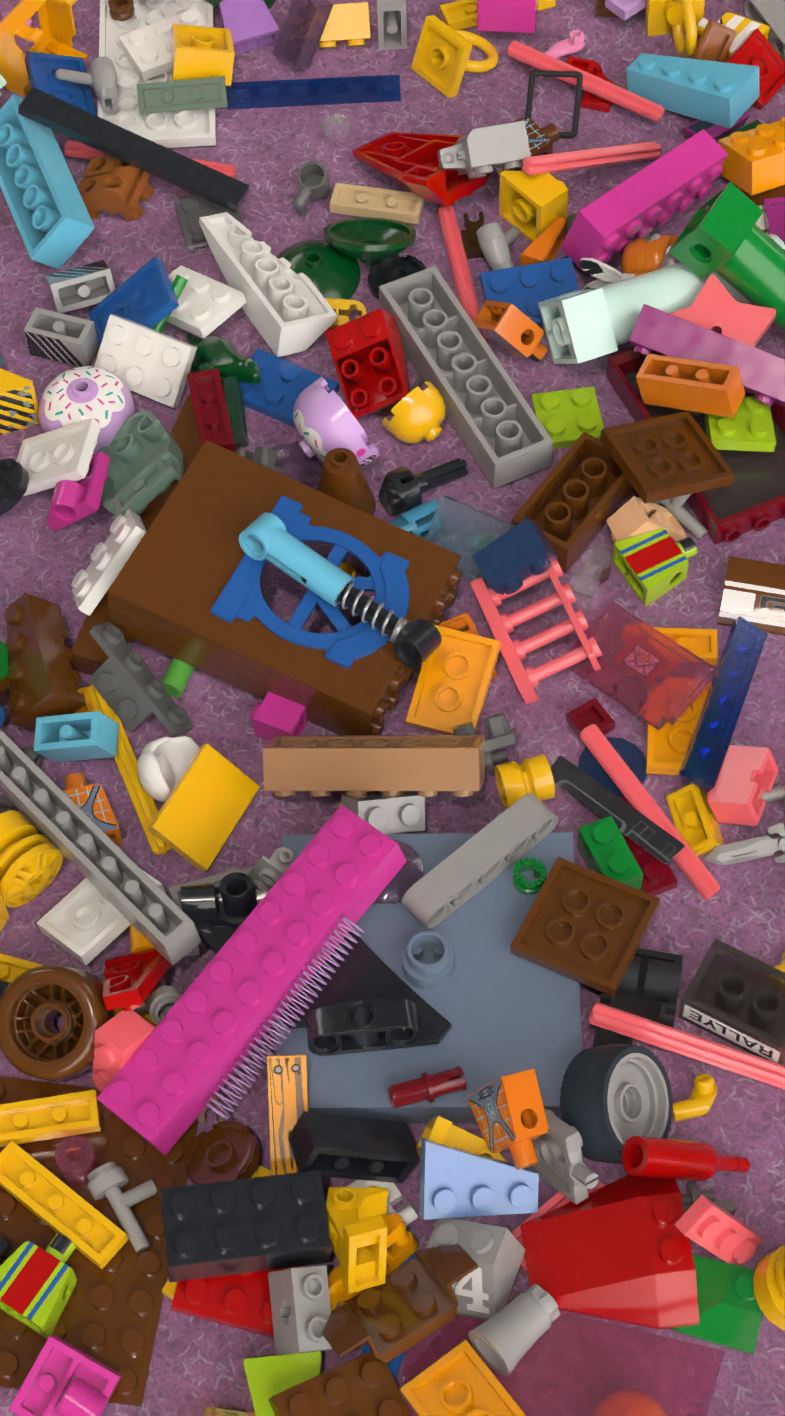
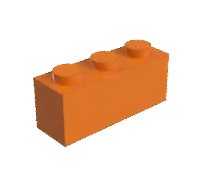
M648 353L636 375L643 403L734 418L745 396L739 366Z

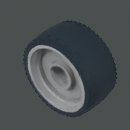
M629 1044L601 1045L579 1052L569 1063L561 1083L560 1114L562 1121L569 1126H574L580 1133L583 1141V1146L581 1147L583 1157L605 1163H622L623 1146L630 1137H668L673 1117V1096L670 1081L661 1061L649 1049Z

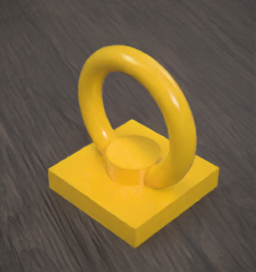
M646 0L645 31L647 37L672 33L678 55L681 58H691L697 45V25L704 18L705 0Z
M435 15L425 17L411 69L446 97L452 98L458 94L465 71L473 73L490 71L498 64L499 55L496 48L483 37L472 32L452 29ZM472 46L483 51L487 59L482 61L468 60Z

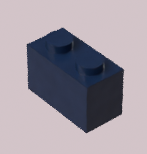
M526 518L478 551L472 558L490 588L501 595H508L519 590L523 586V581L531 575L536 576L547 571L551 567V562L558 558L539 525Z

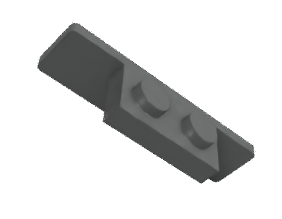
M106 622L93 626L89 630V634L109 658L88 680L130 732L140 728L153 714L172 737L187 733L194 727L188 719L186 711L174 702L167 693L165 685L154 677L146 667L144 659L134 652L125 641L120 629L112 625V623Z

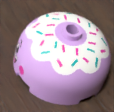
M92 366L72 368L56 376L43 391L38 409L42 433L94 418L101 424L93 454L97 453L102 447L109 446L123 422L136 413L134 400L127 385L114 373Z
M321 376L300 393L294 404V424L303 439L298 444L309 459L316 456L322 464L324 457L329 451L336 448L349 449L356 455L361 468H364L379 457L380 453L373 443L369 446L366 445L369 440L364 429L335 390H332L330 393L327 392L330 390L327 386L328 383Z

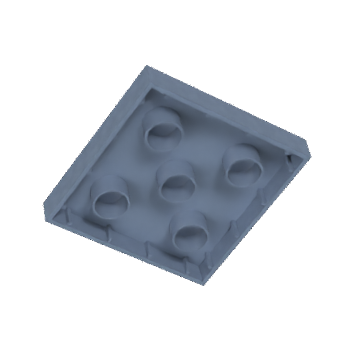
M551 832L448 918L432 929H427L402 905V898L413 884L477 833L386 834V836L398 843L407 862L356 923L365 933L360 932L355 927L353 928L362 935L360 938L410 988L452 1024V1027L439 1044L319 1056L313 1054L308 1049L307 1027L290 1029L292 1033H289L276 1026L287 1036V1039H284L276 1034V1037L283 1043V1045L276 1043V1047L279 1050L276 1051V1055L307 1054L309 1112L407 1122V1124L427 1123L429 1119L440 1116L453 1123H477L467 1099L468 1095L502 1076L534 1069L544 1108L551 1110L561 1119L560 1089L563 1076L571 1060L582 1051L580 986L578 981L510 953V945L538 893L526 895L520 893L513 884V869L516 863L520 862V859H526V857L532 859L534 857L537 861L539 859L541 864L544 863L547 878L558 857L574 863L573 832ZM316 834L282 835V847L289 848L296 859ZM527 870L520 874L525 877V882L528 881L530 883V881H533L534 883L535 880H538V878L534 877V871ZM277 1020V1024H279L280 1026L284 1027V1026ZM456 1066L462 1068L464 1074L460 1076L466 1080L465 1091H457L435 1097L432 1103L424 1100L399 1108H393L389 1102L387 1088L390 1085L420 1078L423 1072L431 1075L453 1069Z

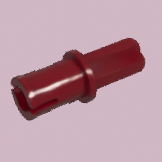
M456 1066L453 1069L431 1075L423 1072L420 1078L390 1085L387 1088L389 1102L393 1108H399L424 1100L432 1103L435 1097L457 1091H465L466 1080L460 1076L464 1074L462 1068Z

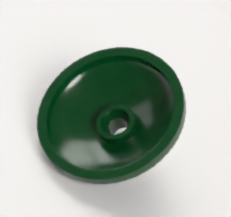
M373 217L350 218L327 225L324 229V239L330 246L341 253L360 259L363 263L373 264L378 259L392 257L407 249L416 239V230L407 223L392 219Z
M325 240L302 241L287 247L277 255L278 259L283 257L290 262V269L296 274H305L324 298L349 300L360 284L361 272L357 259L341 253L330 246Z

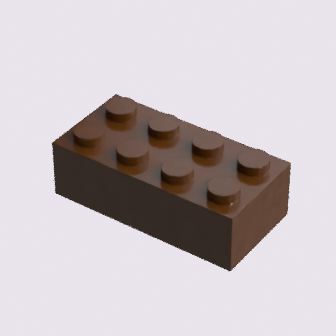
M583 432L511 519V529L526 518L537 523L558 556L556 559L561 570L567 573L605 526L606 520L617 511L634 488L602 441Z

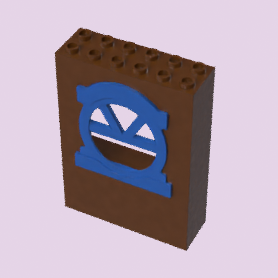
M206 440L107 591L108 622L120 629L123 634L263 700L267 693L271 692L306 706L308 721L337 735H380L386 722L383 719L386 711L392 712L395 709L401 695L398 691L402 683L408 685L415 668L408 667L398 660L393 650L394 643L390 641L389 636L383 637L380 629L373 630L370 622L363 623L362 621L355 626H351L337 607H333L309 589L288 624L281 620L268 607L260 589V574L268 561L266 559L254 560L244 553L239 544V535L261 514L265 512L272 513L283 522L287 532L299 541H318L334 546L327 560L338 568L347 553L357 557L368 569L370 576L353 577L354 588L358 591L364 589V592H375L374 602L378 605L384 603L383 608L389 612L394 610L393 615L399 619L404 617L407 621L413 622L423 619L436 626L443 622L445 614L442 612L445 606L451 607L459 592V589L456 587L463 571L459 570L461 556ZM317 604L337 629L336 633L323 634L302 630Z

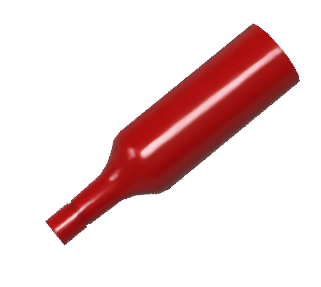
M632 1136L627 1139L622 1150L624 1169L631 1176L705 1181L713 1177L718 1171L745 1173L750 1167L747 1157L718 1154L712 1145L704 1141Z

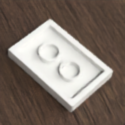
M197 7L118 36L121 48L143 81L171 71L172 23L210 27Z
M182 265L173 270L168 276L171 285L176 275L184 277L188 282L178 299L179 306L172 311L167 322L203 339L247 303L243 292Z
M110 314L94 367L114 373L127 385L129 390L176 408L180 404L187 381V374L190 372L197 347L121 316Z
M90 418L24 439L16 460L28 471L29 475L28 487L23 496L54 488L56 483L62 480L77 481L84 479L89 471V464L94 448L97 445L101 424L94 418Z
M130 509L127 510L124 516L121 514L117 516L109 530L111 535L105 543L100 542L95 547L90 557L92 562L86 570L81 569L72 581L71 586L74 587L72 592L77 608L88 616L91 615L146 533V528L140 516Z
M143 871L165 893L162 883ZM87 878L36 923L43 934L85 965L89 964L131 925Z

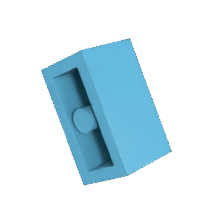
M99 711L36 717L34 752L52 762L116 757L119 723Z

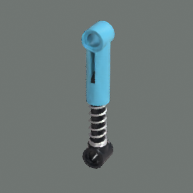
M266 512L261 514L239 535V544L244 553L254 560L266 559L333 607L342 603L343 609L350 608L353 616L360 615L363 623L370 622L373 630L380 629L383 637L389 636L390 641L394 643L393 650L396 657L404 665L411 668L420 667L440 646L442 641L441 634L431 622L423 619H418L414 622L407 621L404 617L399 619L393 615L394 610L389 612L383 608L384 603L378 605L373 601L374 596L368 598L363 594L364 589L358 591L354 588L353 577L289 534L283 522L276 515Z

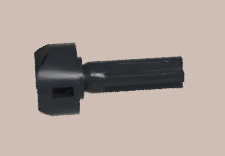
M458 458L416 475L406 467H400L387 472L378 495L379 500L388 514L400 515L420 505L422 493L467 476L469 473L466 469L467 463L464 459ZM397 498H401V499H402V500H400L399 502H397V503L394 504V501H393V500H395V499H397Z

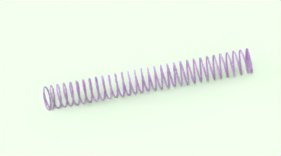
M342 916L341 919L350 928L344 926L341 923H337L338 927L344 933L336 929H333V932L341 940L337 939L332 935H328V937L338 947H336L328 941H324L325 945L328 948H330L334 953L330 952L329 950L323 947H319L320 950L331 960H329L328 958L324 957L319 953H315V955L325 965H323L315 959H311V961L322 972H320L319 970L310 965H306V967L318 978L314 977L313 975L309 974L304 970L302 971V973L315 985L303 979L302 977H298V979L309 990L295 982L293 983V985L299 991H301L306 997H304L303 995L294 991L291 988L289 989V991L302 1003L298 1002L297 1000L293 999L292 997L286 994L284 995L285 998L288 999L297 1009H295L294 1007H292L291 1005L287 1004L282 1000L280 1001V1003L286 1009H288L293 1015L276 1006V1009L290 1022L286 1021L285 1019H283L282 1017L278 1016L273 1012L271 1013V1015L275 1019H277L284 1027L267 1018V1021L281 1034L277 1033L276 1031H274L273 1029L269 1028L264 1024L262 1025L263 1028H265L278 1041H276L275 1039L271 1038L270 1036L266 1035L261 1031H258V1033L263 1038H265L272 1046L268 1045L267 1043L263 1042L255 1036L253 1037L269 1053L265 1052L264 1050H262L261 1048L257 1047L252 1043H249V1045L253 1049H255L263 1058L259 1057L258 1055L254 1054L248 1049H245V1051L252 1058H254L260 1065L251 1061L247 1057L240 1055V1057L244 1059L257 1072L248 1068L239 1061H236V1063L242 1069H244L251 1077L245 1075L236 1068L231 1067V1069L235 1071L248 1084L242 1082L230 1073H227V1075L232 1080H234L243 1090L231 1084L227 1080L222 1079V1081L225 1082L239 1096L233 1094L232 1092L228 1091L220 1085H218V1087L223 1092H225L234 1102L225 1098L216 1091H213V1093L216 1094L222 1101H224L231 1109L227 1108L226 1106L217 1102L213 1098L209 1097V1099L225 1113L223 1114L218 1109L213 1107L211 1104L205 1102V1104L210 1109H212L214 1112H216L224 1119L228 1120L230 1116L223 1108L231 1112H234V1109L228 1102L238 1106V1102L231 1095L238 1099H243L241 1094L234 1088L246 1094L247 1090L240 1083L246 1085L247 1087H252V1085L243 1076L247 1077L252 1081H256V1078L248 1070L257 1075H261V1073L251 1063H253L261 1069H265V1066L255 1057L267 1063V1058L260 1051L267 1055H273V1053L269 1049H267L263 1044H265L266 1046L270 1047L275 1051L279 1050L269 1039L278 1043L279 1045H283V1043L272 1032H274L275 1034L279 1035L284 1039H287V1036L275 1025L289 1033H292V1031L281 1020H283L284 1022L288 1023L293 1027H296V1024L292 1020H290L284 1013L298 1021H301L300 1018L288 1007L292 1008L293 1010L297 1011L302 1015H305V1013L293 1001L305 1007L306 1009H309V1006L304 1001H302L297 995L301 996L302 998L306 999L311 1003H314V1001L300 988H302L303 990L307 991L315 997H318L317 993H315L306 983L310 984L311 986L320 991H323L322 988L317 983H315L309 976L321 982L322 984L327 985V983L313 970L317 971L318 973L322 974L328 979H331L330 975H328L316 963L320 964L321 966H323L324 968L328 969L333 973H336V971L331 966H329L322 958L331 962L335 966L340 967V965L333 958H331L325 951L337 957L338 959L345 961L329 945L338 949L342 953L349 955V953L332 938L344 944L348 948L353 949V947L347 941H345L338 933L350 939L354 943L358 942L350 934H348L342 927L346 928L347 930L351 931L359 937H362V935L358 933L353 927H355L360 932L365 933L361 928H359L356 924L351 922L346 917Z

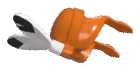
M664 235L649 242L647 238H639L636 241L629 242L623 251L621 272L594 258H581L579 265L584 272L598 278L588 283L583 290L597 289L660 269L667 248L674 244L679 236Z

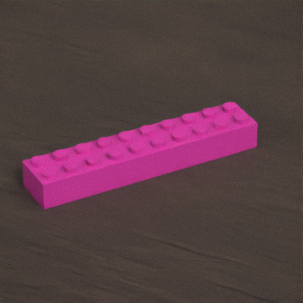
M340 805L99 1094L97 1099L116 1117L166 1156L207 1106L205 1102L209 1103L211 1101L209 1097L213 1098L216 1095L213 1091L218 1093L220 1090L218 1085L223 1086L225 1084L222 1079L228 1080L230 1077L227 1073L232 1075L235 1072L231 1067L237 1069L239 1065L236 1061L240 1063L244 1061L240 1055L247 1057L249 1054L245 1049L253 1050L249 1043L258 1044L253 1037L255 1036L261 1040L263 1037L258 1031L265 1034L268 1032L262 1025L264 1024L269 1028L272 1027L267 1018L274 1022L277 1021L271 1013L273 1012L281 1016L276 1006L284 1011L286 1010L280 1001L282 1000L290 1005L291 1002L284 995L286 994L295 999V996L289 989L291 988L298 993L300 991L293 983L295 982L304 987L305 985L298 977L309 981L302 971L304 970L314 975L306 965H310L318 970L319 968L311 959H315L323 964L315 953L328 958L319 947L333 952L325 945L324 941H328L337 947L328 935L341 940L333 932V929L344 933L337 923L350 928L341 917L344 916L356 924L407 862L398 843L343 805ZM342 927L347 933H349V930Z

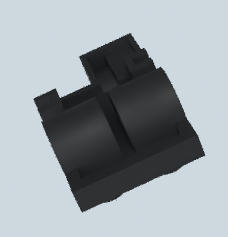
M638 948L614 997L601 992L600 1003L673 1028L683 955ZM596 1026L592 1047L609 1044L632 1045L633 1038Z

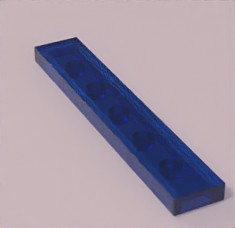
M399 75L233 82L231 86H226L227 110L401 101Z
M741 616L732 624L679 771L681 776L706 792L715 787L768 635Z

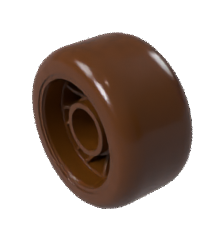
M42 965L29 969L17 976L6 987L0 997V1049L6 1059L22 1073L43 1080L70 1078L92 1068L95 1057V1030L115 1016L114 1010L107 1011L102 997V983L89 972L70 965ZM59 1011L64 1019L61 1032L54 1026V1017Z

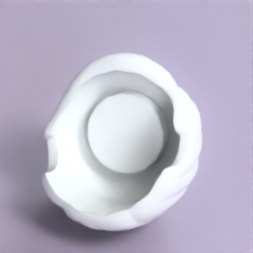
M167 736L153 740L144 747L137 762V772L142 787L150 797L165 803L200 749L192 738L187 736L170 738Z

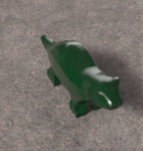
M189 333L186 334L187 342L197 347L195 353L197 356H194L191 365L194 373L219 369L222 385L240 382L259 384L261 382V369L252 358L241 357L230 340L214 336L205 337L204 339L195 338Z

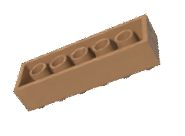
M275 735L263 747L264 791H274L275 796L282 797L296 795V791H310V796L316 797L329 796L331 791H345V795L348 796L366 795L367 791H381L383 796L402 795V791H416L417 795L421 797L437 796L438 791H452V795L457 797L473 796L474 791H480L486 778L485 735Z

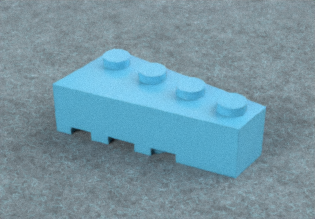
M641 53L626 69L628 91L662 105L665 110L731 129L743 113L760 96L759 66Z

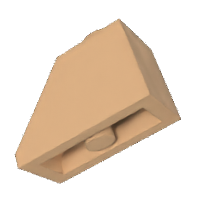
M633 496L606 520L612 532L611 539L614 543L660 528L665 529L674 541L687 537L679 520L667 508L654 503L644 504L642 499Z

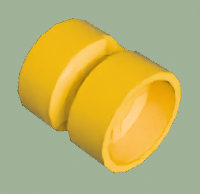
M544 754L524 758L522 765H518L515 761L495 765L496 785L505 810L528 793H533L541 801L555 798L554 780L550 765Z

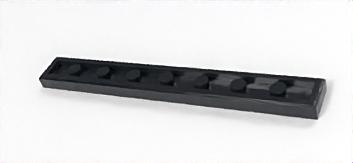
M32 87L18 106V114L235 213L249 192L250 185Z

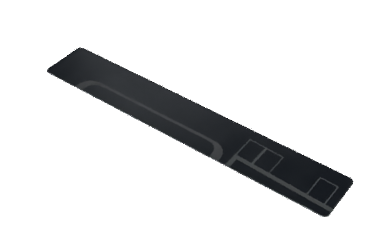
M560 755L550 767L555 784L600 817L612 816L618 829L664 864H667L685 847L679 840Z

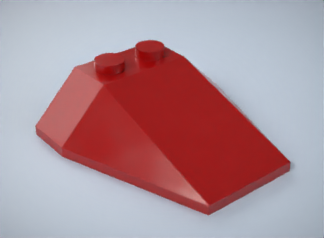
M389 132L353 150V157L420 198L436 202L438 206L442 207L455 204L456 200L472 195L475 190L486 184L490 175L488 173L484 177L468 179V174L458 175V170L440 169L438 151L455 145L457 140L464 135Z
M629 1174L588 1193L589 1198L578 1204L571 1201L521 1224L523 1247L526 1249L524 1255L529 1288L534 1284L539 1285L554 1298L559 1310L658 1330L699 1325L696 1270L690 1239L674 1225L685 1213L681 1192L675 1179L638 1177Z

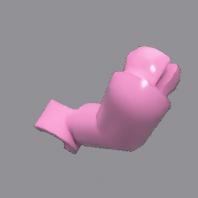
M580 30L571 31L569 38L554 43L545 54L559 60L562 57L581 51L585 45L584 33Z

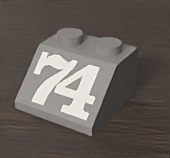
M454 1218L437 1219L427 1248L459 1244L478 1265L477 1269L451 1285L458 1301L456 1315L487 1321L506 1306L526 1249L508 1228Z

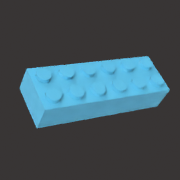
M12 94L0 109V187L31 260L59 269L90 235L95 226L51 128L18 114V106L24 98Z

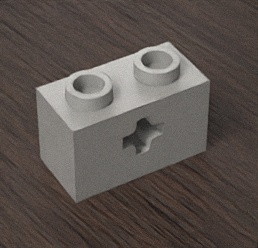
M327 1266L289 1268L268 1273L276 1355L333 1349L322 1335V1331L331 1315Z

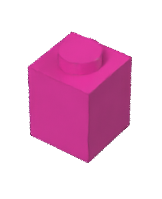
M268 692L263 702H258L255 705L251 714L255 736L270 741L275 735H301L307 725L306 706Z

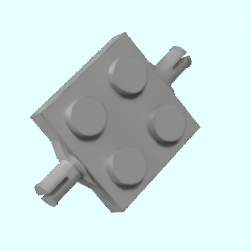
M544 1108L549 1130L547 1134L532 1141L539 1163L530 1166V1169L535 1170L541 1179L573 1203L578 1204L589 1198L587 1189L596 1187L599 1182L597 1177L599 1176L588 1169L583 1163L581 1152L583 1141L578 1130L559 1119L551 1110Z

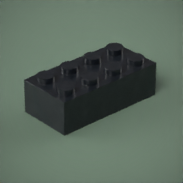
M320 1170L160 1189L169 1282L329 1263L331 1243Z

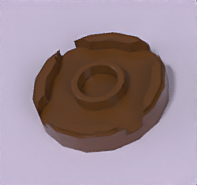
M235 1121L219 1122L212 1125L214 1129L206 1134L204 1131L195 1137L187 1150L184 1166L185 1171L188 1173V1178L194 1185L250 1178L258 1165L260 1156L258 1140L245 1125Z

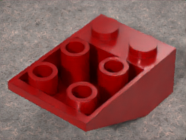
M380 308L325 332L347 407L356 419L396 404L410 393L404 345L393 315Z

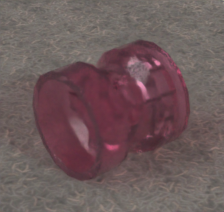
M74 1135L66 1137L56 1148L54 1155L56 1164L65 1182L72 1186L87 1185L89 1183L87 1176L99 1167L91 1143L82 1136Z

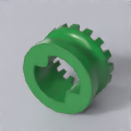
M526 857V859L522 858L514 866L513 884L520 893L533 895L541 890L546 880V869L544 863L541 864L539 859L537 861L534 857L532 859H529V857ZM531 870L534 871V877L538 878V880H535L534 883L533 881L528 883V881L525 882V877L520 874Z

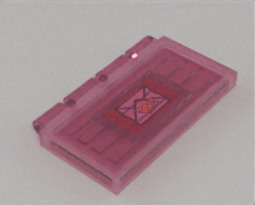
M613 601L585 632L587 639L594 636L602 653V656L596 658L601 669L594 671L589 658L567 668L583 680L588 679L589 684L608 697L613 696L614 701L632 713H638L639 718L657 730L661 729L667 722L673 725L717 675L714 666ZM578 639V641L569 649V651H572L582 646L580 639Z

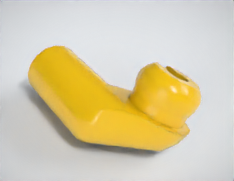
M700 1074L695 1077L694 1087L689 1099L673 1103L672 1118L674 1122L702 1116L710 1111L717 1096V1086L711 1075Z

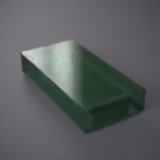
M234 376L223 378L226 406L236 448L248 447L249 440L242 387Z

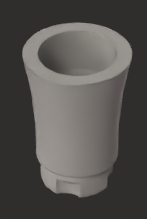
M534 1284L525 1293L521 1292L507 1306L490 1319L469 1331V1338L482 1359L497 1373L508 1377L520 1359L551 1328V1322L558 1318L561 1313L554 1298L539 1285Z

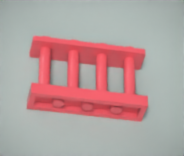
M557 559L551 562V567L544 573L536 576L531 575L524 580L523 586L512 594L501 595L487 587L482 577L470 582L495 639L501 641V653L526 704L539 700L534 687L540 685L538 681L589 658L594 671L601 669L596 658L602 656V653L594 636L589 639L586 638L584 630L588 629L589 626L581 609L574 612L571 606L572 603L576 602V599L569 584L561 585L558 577L564 574ZM548 578L551 579L557 592L509 615L506 612L500 615L497 606L502 605V600ZM563 604L569 619L521 642L519 639L512 641L509 633L515 631L513 627ZM576 631L582 646L534 669L531 666L528 668L524 667L521 660L527 658V653Z

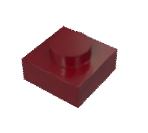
M596 698L589 700L566 714V722L579 738L580 732L591 724L597 725L604 735L615 728V721Z

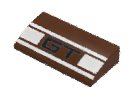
M729 556L717 625L785 636V565Z

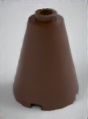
M336 448L329 451L324 457L315 489L374 516L376 500L356 455L346 448Z

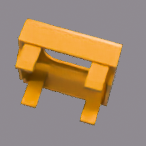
M21 0L0 21V74L6 80L7 84L5 87L8 90L24 97L31 90L25 64L26 53L23 54L16 45L14 35L34 43L28 50L29 52L83 58L84 62L87 60V54L72 48V37L76 35L71 6L77 0ZM36 12L40 29L37 27L34 29L25 25Z

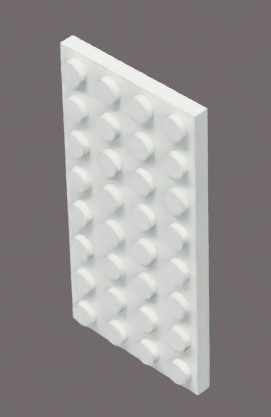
M100 0L99 57L110 58L116 69L117 110L111 113L103 112L98 100V117L166 148L215 146L216 108L140 115L136 84L173 81L172 73L169 71L143 81L121 48L118 37L196 7L209 26L214 27V6L206 0H133L135 13L132 18L125 21H117L110 16L108 0Z

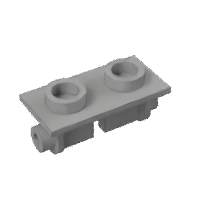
M280 847L276 849L270 859L263 855L248 872L255 889L269 891L294 862L295 856L289 848Z

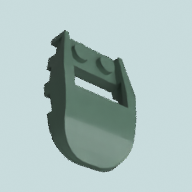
M148 410L139 411L123 422L111 444L99 450L110 457L107 469L108 477L104 483L101 498L104 501L102 503L104 507L114 514L112 516L113 520L120 514L124 516L128 509L140 515L159 493L165 492L170 487L174 479L180 481L183 476V452L167 428Z

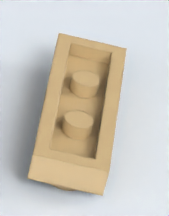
M335 183L330 201V213L386 218L419 225L424 199L412 192Z

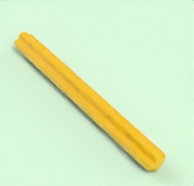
M90 685L87 689L95 710L119 723L117 754L113 758L151 851L154 855L167 854V851L172 848L147 829L159 811L154 799L147 794L141 785L137 772L138 761L123 724L95 687Z

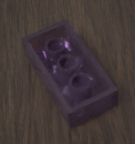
M292 0L273 54L296 71L308 70L333 4L328 0Z

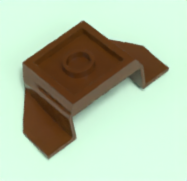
M459 1244L414 1251L417 1259L409 1260L386 1275V1284L365 1289L345 1303L339 1300L322 1331V1335L339 1358L365 1342L376 1358L388 1363L456 1318L458 1301L451 1285L477 1269L478 1265Z

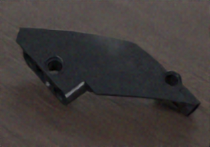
M233 872L224 876L219 886H215V883L181 886L182 911L194 922L200 938L216 955L269 891L255 889L252 878L248 874ZM351 931L348 934L358 943H354L346 937L344 940L353 949L348 948L342 943L339 944L349 955L335 949L345 961L338 959L332 954L330 955L340 967L327 960L325 961L336 973L321 966L330 975L331 979L316 972L327 985L311 978L323 991L307 983L317 993L318 997L302 989L314 1003L297 995L309 1006V1009H306L293 1001L305 1015L288 1007L301 1021L290 1017L286 1013L284 1014L296 1024V1027L281 1020L289 1029L307 1027L308 1049L313 1054L319 1056L439 1044L452 1027V1024L410 988L359 936ZM288 1009L285 1010L289 1014L293 1015ZM281 1014L280 1017H282V1018L285 1019L286 1021L290 1022L287 1018H285V1017Z

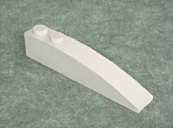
M225 212L199 217V224L228 285L244 293L247 301L242 306L244 312L277 357L306 351L337 320L336 312L305 274H296L290 269V262L283 257L278 259L270 253L271 247L264 241L254 240L251 237L252 232L229 213Z

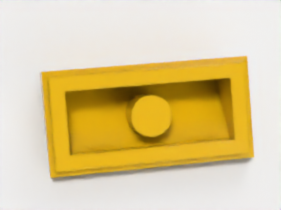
M695 781L665 797L675 828L695 854L699 856L709 854L716 846L724 845L725 843L718 822L708 806L707 790Z

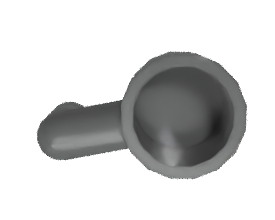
M316 161L306 162L299 168L297 173L301 188L293 205L296 214L301 217L308 214L306 206L308 199H323L327 196L330 187L325 167Z

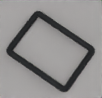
M532 71L529 75L525 117L531 118L535 76L577 77L572 132H559L560 138H574L578 131L583 83L582 73L578 71Z

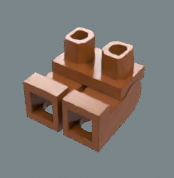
M110 155L91 158L83 175L84 179H81L77 187L91 219L98 218L101 210L106 209L110 215L121 213L124 219L129 222L141 218L144 210L138 202L150 198L154 191L148 182L150 173Z

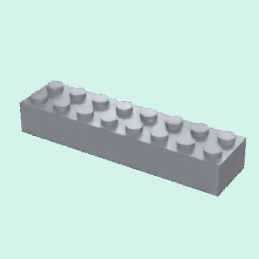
M436 266L379 286V309L382 308L395 317L405 353L424 382L431 381L441 393L446 404V416L493 489L550 467L552 464L553 440Z

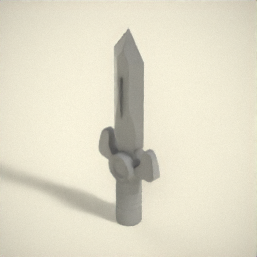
M782 821L777 822L767 829L769 834H780L778 837L773 838L765 835L716 846L703 860L718 865H732L774 856L776 851L782 850L784 852L776 855L774 860L777 863H785L784 823Z

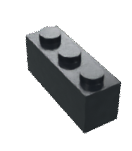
M303 1111L288 1136L298 1172L320 1170L321 1176L403 1184L419 1159L407 1122Z

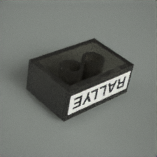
M715 939L682 997L678 1017L752 1055L783 1065L785 1061V973Z

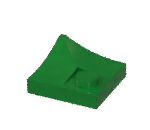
M693 1255L696 1270L699 1325L672 1328V1330L700 1341L754 1355L764 1314L760 1310L754 1295L753 1275L755 1270Z

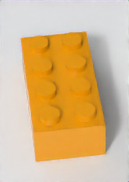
M785 117L770 124H759L756 128L745 132H734L729 137L718 140V144L728 153L722 165L724 170L720 175L752 196L785 185Z

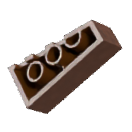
M24 593L8 606L5 613L9 675L7 677L10 690L8 705L11 713V724L35 732L36 717L73 714L85 705L86 701L84 694L78 693L76 688L80 683L78 672L71 669L70 661L74 657L71 648L66 647L64 643L67 632L60 606Z

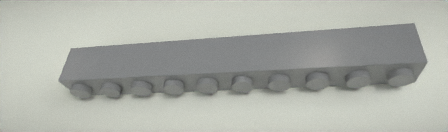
M0 729V791L174 966L201 943L194 922Z

